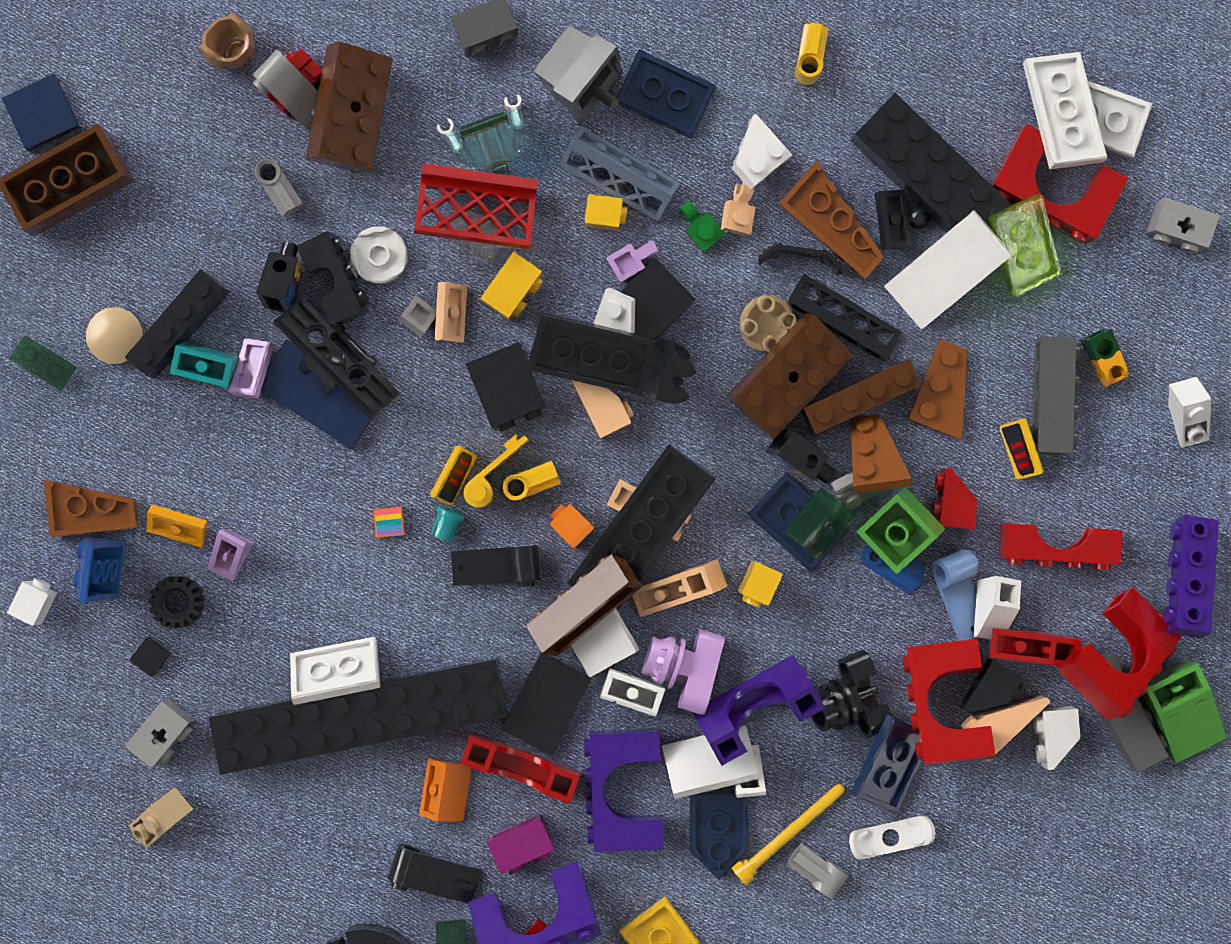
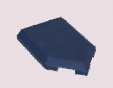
M702 792L690 795V852L718 880L727 873L738 859L740 860L748 852V797L737 798L735 792Z

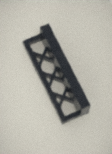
M806 274L802 275L786 302L790 307L803 315L805 313L815 315L830 331L882 362L889 359L893 352V347L902 331ZM804 283L816 289L818 300L811 301L799 294ZM821 292L829 297L822 298ZM836 300L840 303L843 314L836 316L825 309L823 302ZM845 306L853 312L847 313ZM859 314L864 317L867 329L860 330L851 325L848 316ZM870 321L878 326L871 327ZM884 329L893 334L889 343L885 345L874 338L873 331Z

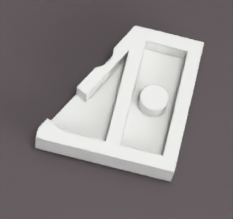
M757 114L753 115L748 122V129L741 141L739 153L732 166V170L750 190L792 156L789 150Z

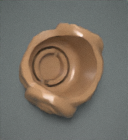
M230 13L225 17L215 20L207 28L202 36V42L198 50L206 61L217 70H223L225 67L239 69L254 54V31L249 28L245 20L235 13Z

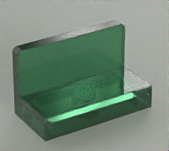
M819 489L784 532L800 544L812 557L819 560L855 516L843 503L825 490Z

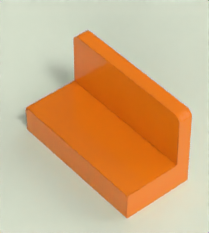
M428 758L419 815L436 822H462L465 816L472 768L460 763H450L438 758Z

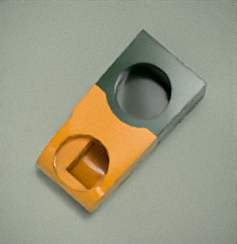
M1101 329L1080 339L1083 349L1087 351L1093 366H1095L1099 380L1105 387L1128 377V369L1112 329Z

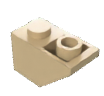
M174 787L148 807L129 827L135 839L148 848L189 814L193 808Z

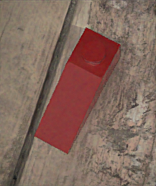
M992 628L989 657L1061 666L1072 651L1080 648L1081 639L1072 635Z

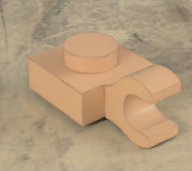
M742 182V185H735L734 200L725 202L721 230L742 236L751 235L756 207L750 206L748 203L752 198L754 188L750 190L744 182Z

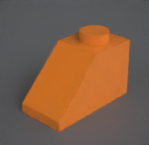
M570 503L567 507L561 504L550 515L553 519L550 525L573 549L595 528Z

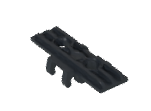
M304 297L273 321L306 355L301 360L298 369L304 375L311 371L323 383L321 392L327 398L337 386L371 420L400 395V392L374 368L378 360L374 356L370 357L345 332L346 328L342 324L334 328ZM311 332H320L324 337V341L319 344L312 343L308 335ZM338 340L359 363H354L334 342ZM365 377V381L361 384H354L350 381L352 378L360 379Z

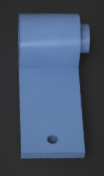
M966 549L938 559L932 564L934 579L958 641L976 638L974 637L976 593L970 578L977 574L979 562L977 557Z

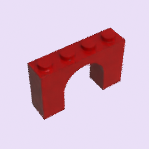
M1025 124L1018 132L991 185L1008 202L1010 201L1020 206L1019 210L1022 213L1031 217L1037 215L1045 220L1044 224L1055 230H1060L1061 228L1070 233L1069 237L1076 242L1085 244V242L1090 243L1097 239L1128 177L1102 165L1095 170L1081 198L1076 203L1059 205L1050 202L1040 193L1035 180L1036 167L1045 151L1041 134L1038 129Z
M1134 587L1117 594L1102 612L1130 645L1132 666L1129 673L1120 672L1111 666L1090 643L1072 651L1058 669L1107 721L1116 717L1124 718L1134 709L1133 702L1148 690L1149 686L1147 683L1162 671L1163 667L1161 664L1176 652L1177 648L1175 645L1182 637L1181 635L1166 633L1167 624L1164 623V618Z
M978 639L907 647L908 655L902 657L905 673H911L912 684H907L909 702L915 701L916 713H911L913 731L919 730L920 742H915L917 760H923L924 767L995 759L996 754L991 726L967 729L947 728L933 718L927 705L929 692L939 680L948 676L982 671Z

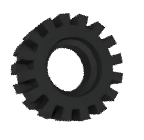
M186 576L167 577L163 581H159L155 584L156 588H153L150 592L152 598L148 599V603H151L152 608H149V611L154 613V620L156 622L160 621V625L168 626L172 629L182 628L195 623L194 621L201 617L200 613L205 608L203 601L206 600L205 596H202L201 592L203 589L201 586L198 587L195 580H190ZM173 591H181L187 597V607L181 613H174L167 606V597Z

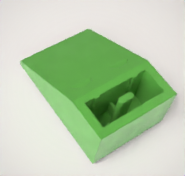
M1186 660L1158 674L1147 683L1149 688L1141 698L1150 711L1157 730L1164 737L1168 746L1166 748L1175 764L1227 738L1211 688L1198 663Z

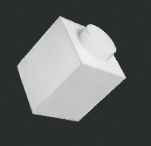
M34 578L33 581H23L7 613L32 626L40 625L43 623L57 593L50 590L51 585L42 580Z

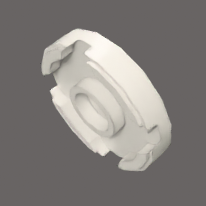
M371 227L363 230L355 239L350 249V261L364 280L373 284H386L396 280L404 272L408 262V250L404 240L395 231L386 227Z

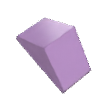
M220 529L217 533L207 569L233 582L254 542L230 529Z

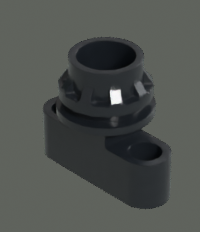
M860 650L838 660V668L843 681L838 678L832 679L829 683L821 685L817 690L825 709L812 715L811 718L816 727L823 732L829 729L840 731L847 727L856 726L858 723L862 733L867 738L878 734L886 715L892 716L888 704L878 705L875 695L878 694V688L875 685L871 686L868 678L877 673L870 655L865 650Z

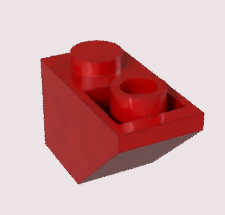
M941 468L940 474L937 473L935 477L934 489L938 491V500L933 502L931 514L942 526L975 529L978 500L952 468Z

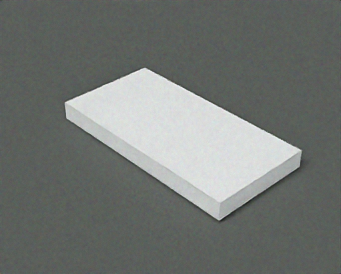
M1075 52L1026 59L1023 62L1049 170L1104 162L1107 159V154L1081 53Z
M974 210L884 287L922 330L1010 258L1012 253Z

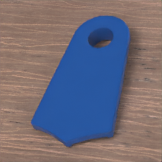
M869 545L863 548L861 552L863 564L907 594H910L917 586L924 582L926 564L924 561L914 558L896 574L881 557L876 562L870 560V553L874 550Z

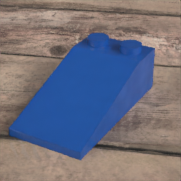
M90 536L84 537L83 542L79 543L77 556L80 559L79 570L75 572L73 580L79 603L118 598L126 541Z

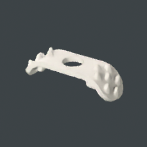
M917 816L855 830L850 834L849 843L854 857L862 860L931 844L935 839L936 833L934 825L928 817ZM887 829H893L899 835V841L894 846H887L882 840V835Z

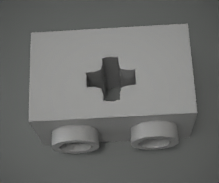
M1164 197L1156 202L1146 235L1154 237L1153 240L1163 245L1173 243L1181 246V250L1186 253L1198 254V252L1209 249L1220 215Z
M169 698L160 702L125 747L151 769L159 764L164 766L175 753L171 750L178 741L183 743L192 733L193 729L190 726L195 719ZM164 729L166 731L164 735L166 739L161 741L159 739L161 735L159 731Z

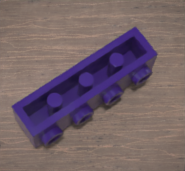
M1184 514L1171 526L1170 539L1173 540V550L1170 551L1168 556V567H1171V577L1166 584V595H1169V605L1164 612V623L1167 624L1166 633L1201 639L1212 631L1219 520Z

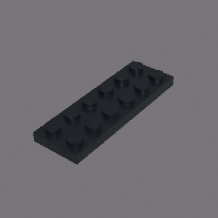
M668 444L568 580L567 584L573 587L578 578L590 573L597 567L598 562L602 558L611 554L626 559L640 582L716 480V477L674 446ZM624 602L616 608L617 611L621 608Z

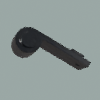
M538 545L451 551L453 586L517 582L518 587L535 586V580H540Z
M399 844L387 879L391 881V886L398 890L407 891L408 888L468 903L473 899L482 870L429 856L423 850L411 845Z

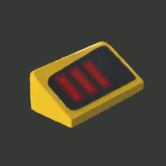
M1023 418L1001 425L1000 431L1015 478L1024 479L1043 474L1044 471L1027 419Z
M459 445L455 446L430 493L431 497L447 505H452L469 475L477 455Z

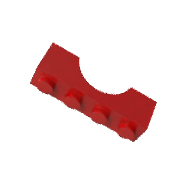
M1000 523L999 558H1007V564L1024 565L1025 559L1036 560V566L1053 567L1054 561L1065 562L1064 567L1082 568V563H1093V569L1111 570V564L1121 565L1122 530L1086 528L1082 537L1074 545L1065 549H1056L1048 545L1040 537L1036 525Z
M475 732L471 733L460 764L481 772L517 780L537 789L544 795L569 804L571 803L581 773L579 770Z

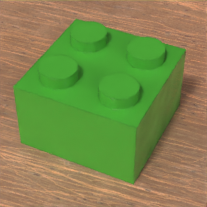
M904 487L856 532L898 574L938 538L945 528Z

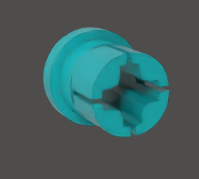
M438 505L436 509L438 515L430 534L441 540L452 542L458 524L463 522L465 515L452 508Z

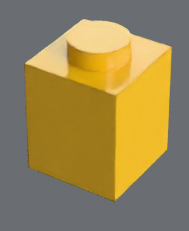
M588 194L585 227L619 232L620 224H626L628 208L622 207L623 198Z

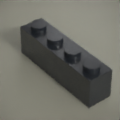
M200 269L125 358L144 375L156 379L173 359L175 346L182 342H187L227 296L229 291L212 276Z

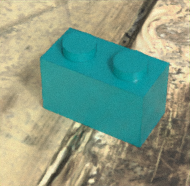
M182 342L175 346L170 374L227 388L231 385L239 355Z

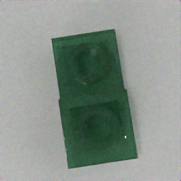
M26 335L23 336L8 358L59 391L63 389L77 368L69 361Z

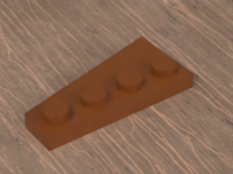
M816 161L778 205L826 248L832 250V253L859 277L865 280L884 259V256L864 227L855 218L849 205H846L837 192L838 190L833 182L828 179L820 163Z

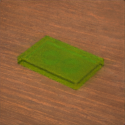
M1035 194L988 217L992 231L1012 253V256L1001 264L1009 296L1015 298L1062 275L1042 195Z

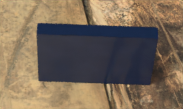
M639 49L616 98L619 100L618 105L692 139L717 85Z
M787 472L780 477L747 513L750 518L809 572H812L850 531Z
M887 714L850 794L897 814L922 761L917 760L915 742H920L919 730L913 731L912 725Z

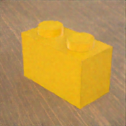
M513 251L480 299L507 320L511 321L513 317L518 319L527 307V304L524 303L530 293L535 295L544 282L541 279L543 273Z
M752 560L738 589V592L743 594L741 600L757 608H760L761 604L769 606L783 574Z

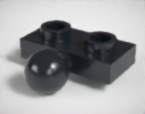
M905 189L874 193L882 250L912 247L910 226L914 229L925 228L930 222L929 213L920 206L912 208L908 213Z

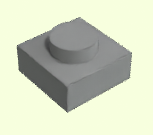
M415 295L398 321L421 337L435 319L436 310Z

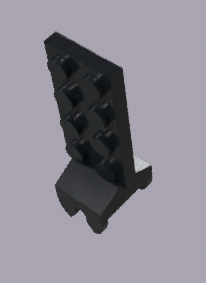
M545 312L540 313L527 365V370L630 394L641 396L642 391H644L657 401L672 404L688 400L689 394L679 385L684 382L682 377L687 378L696 374L693 364L687 361L690 359L688 350L680 344L666 340L656 342L655 338Z

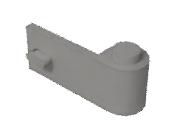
M276 50L252 74L256 79L252 84L265 96L270 92L311 132L318 91Z

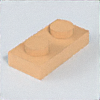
M438 282L435 340L464 343L467 285Z

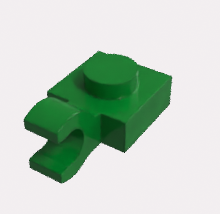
M690 201L680 207L679 211L691 225L685 232L702 253L726 235L708 212L701 217Z

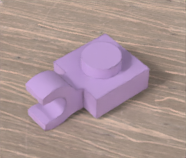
M653 240L637 250H634L630 243L606 257L620 283H623L645 268L642 263L643 260L654 256L659 251Z

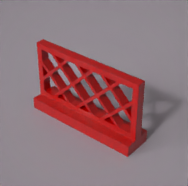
M423 163L414 234L530 250L538 179ZM425 190H438L443 197L432 204L425 196ZM459 193L467 194L472 200L462 208L453 199ZM488 197L496 198L501 204L491 212L482 203ZM448 201L456 212L445 219L437 208ZM516 201L529 203L528 210L520 216L511 207ZM477 205L485 216L474 223L466 212ZM506 210L514 220L503 227L494 216ZM431 212L440 221L434 227L421 225L422 218ZM460 216L469 225L463 231L455 230L450 225L452 221ZM488 220L498 229L492 235L484 234L479 229ZM518 224L526 233L525 240L513 238L508 233V230Z

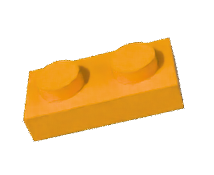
M153 504L150 506L147 512V532L200 548L204 545L206 541L207 520Z

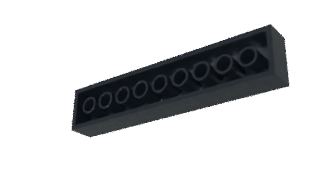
M498 657L380 680V688L296 705L293 704L292 699H286L217 713L209 717L219 773L223 775L504 718L508 716L509 711Z

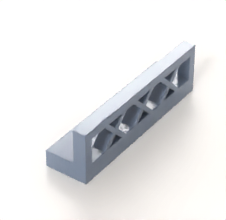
M581 127L572 137L560 162V166L616 198H623L624 203L657 222L661 219L670 200L681 184L584 127ZM573 151L584 157L586 165L579 166L570 160ZM603 167L608 170L611 179L603 180L598 177L595 168ZM626 181L631 183L636 193L628 194L624 192L620 183ZM653 196L662 201L658 211L648 206L645 197Z

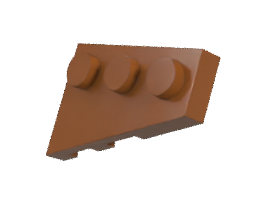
M942 339L938 340L907 420L959 441L962 440L967 349Z
M880 414L851 418L852 475L855 493L914 486L912 478Z
M44 480L50 537L139 528L136 499Z

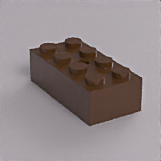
M340 41L327 46L305 159L358 174L372 171L393 58Z
M97 124L1 177L0 189L23 231L37 236L135 180L108 131Z
M805 313L726 397L765 436L774 439L854 355L815 315ZM793 372V378L789 381L788 376Z

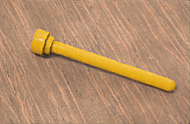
M836 784L749 861L747 859L743 862L739 861L731 869L746 886L755 879L754 875L758 873L756 870L844 794V786Z

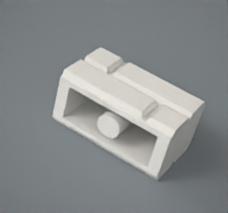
M609 668L600 698L611 702L616 701L617 704L656 717L665 687Z

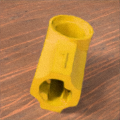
M804 24L795 68V77L800 84L812 85L819 79L829 30L823 24ZM811 64L815 67L816 72L806 73L802 69V65Z
M549 461L524 472L509 476L504 481L503 491L505 496L511 501H521L526 497L561 483L553 462ZM513 480H519L524 485V492L519 496H512L508 492V484Z

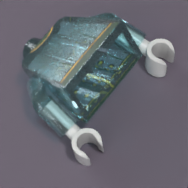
M517 95L518 103L516 105H510L507 97H505V110L456 128L451 119H447L451 124L450 129L443 131L438 124L437 130L446 138V143L454 157L468 168H477L482 172L492 170V173L512 176L507 163L518 159L517 153L523 149L527 131L523 112L521 111V97Z

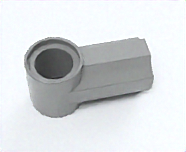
M263 159L257 163L255 167L256 179L261 183L282 217L292 214L304 205L283 173L282 168L274 160ZM268 167L276 168L275 178L270 181L263 180V171Z
M802 843L794 850L787 862L790 867L810 880L811 884L818 891L830 899L835 896L849 876L839 866L830 860H824Z

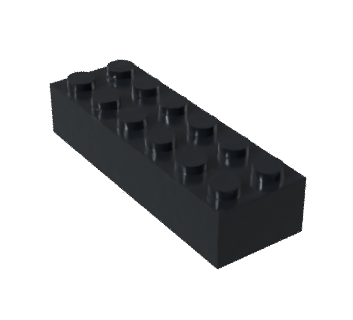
M896 93L889 98L851 139V142L901 190L905 189L906 195L917 206L924 208L929 213L930 218L945 233L949 232L975 210L998 237L1021 214Z

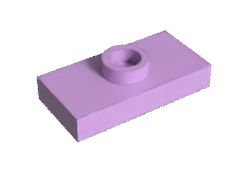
M244 339L229 393L235 396L259 399L274 348L271 342Z

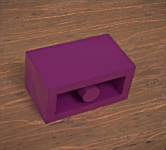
M541 813L488 837L487 840L488 847L500 874L507 871L509 875L517 873L525 868V863L533 859L536 863L541 862L552 856L551 851L555 848L554 841Z

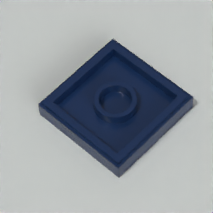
M55 74L2 97L27 151H31L80 128Z

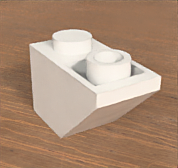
M1194 377L1169 384L1168 406L1181 448L1209 441L1211 397L1199 379Z
M999 576L977 580L974 637L991 640L992 628L1009 629L1020 609L1021 580Z
M1072 706L1044 708L1033 718L1034 731L1036 734H1039V745H1036L1035 749L1038 763L1041 762V766L1047 770H1053L1080 739L1078 709Z

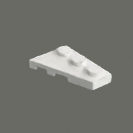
M607 288L594 324L635 333V299L614 289Z

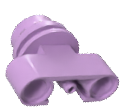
M699 629L692 652L685 650L686 640L680 639L679 643L675 644L676 638L673 637L664 639L652 637L643 663L642 674L650 676L655 683L660 685L663 684L664 680L667 681L666 688L669 689L673 687L675 681L683 683L678 708L704 715L711 696L725 636Z

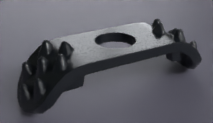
M775 242L772 247L768 246L767 249L765 248L762 254L759 255L757 262L761 265L766 259L779 258L781 253L820 258V264L831 267L836 276L842 274L840 259H836L832 250L827 252L826 249L816 250L782 245L780 242L778 244Z

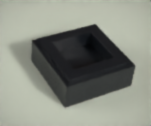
M146 637L129 660L152 678L171 656V653L151 637Z

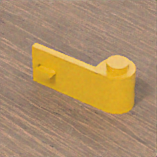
M517 434L503 445L507 450L467 483L464 488V498L469 505L476 508L490 505L494 499L495 492L492 484L486 477L529 442L525 435L519 440L516 439L518 437Z

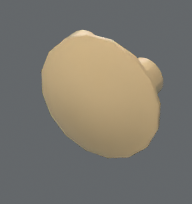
M762 295L753 299L745 306L740 317V331L744 341L750 347L758 351L769 352L793 327L797 319L792 313L790 306L783 299L774 295Z
M120 307L106 308L99 311L90 320L86 329V343L90 352L98 360L108 364H125L128 361L125 356L145 334V330L130 311Z

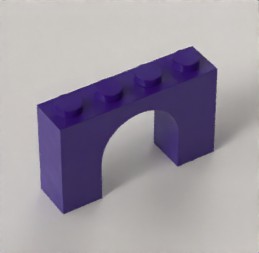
M793 655L709 701L704 715L693 713L721 766L748 752L739 737V729L744 720L758 709L772 704H784L791 708L799 722L825 709L814 685Z
M659 729L590 731V739H584L585 756H590L591 768H585L586 786L591 785L592 797H586L587 815L593 814V826H587L588 844L594 843V852L664 849L662 815L627 816L620 814L609 805L604 794V784L608 775L619 765L630 762L661 761Z
M578 862L550 871L558 898V910L551 924L536 934L520 935L509 929L503 904L495 892L468 902L478 944H586L593 941L595 937L602 935L585 876Z

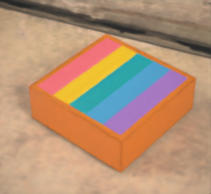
M403 506L373 509L376 538L406 535Z

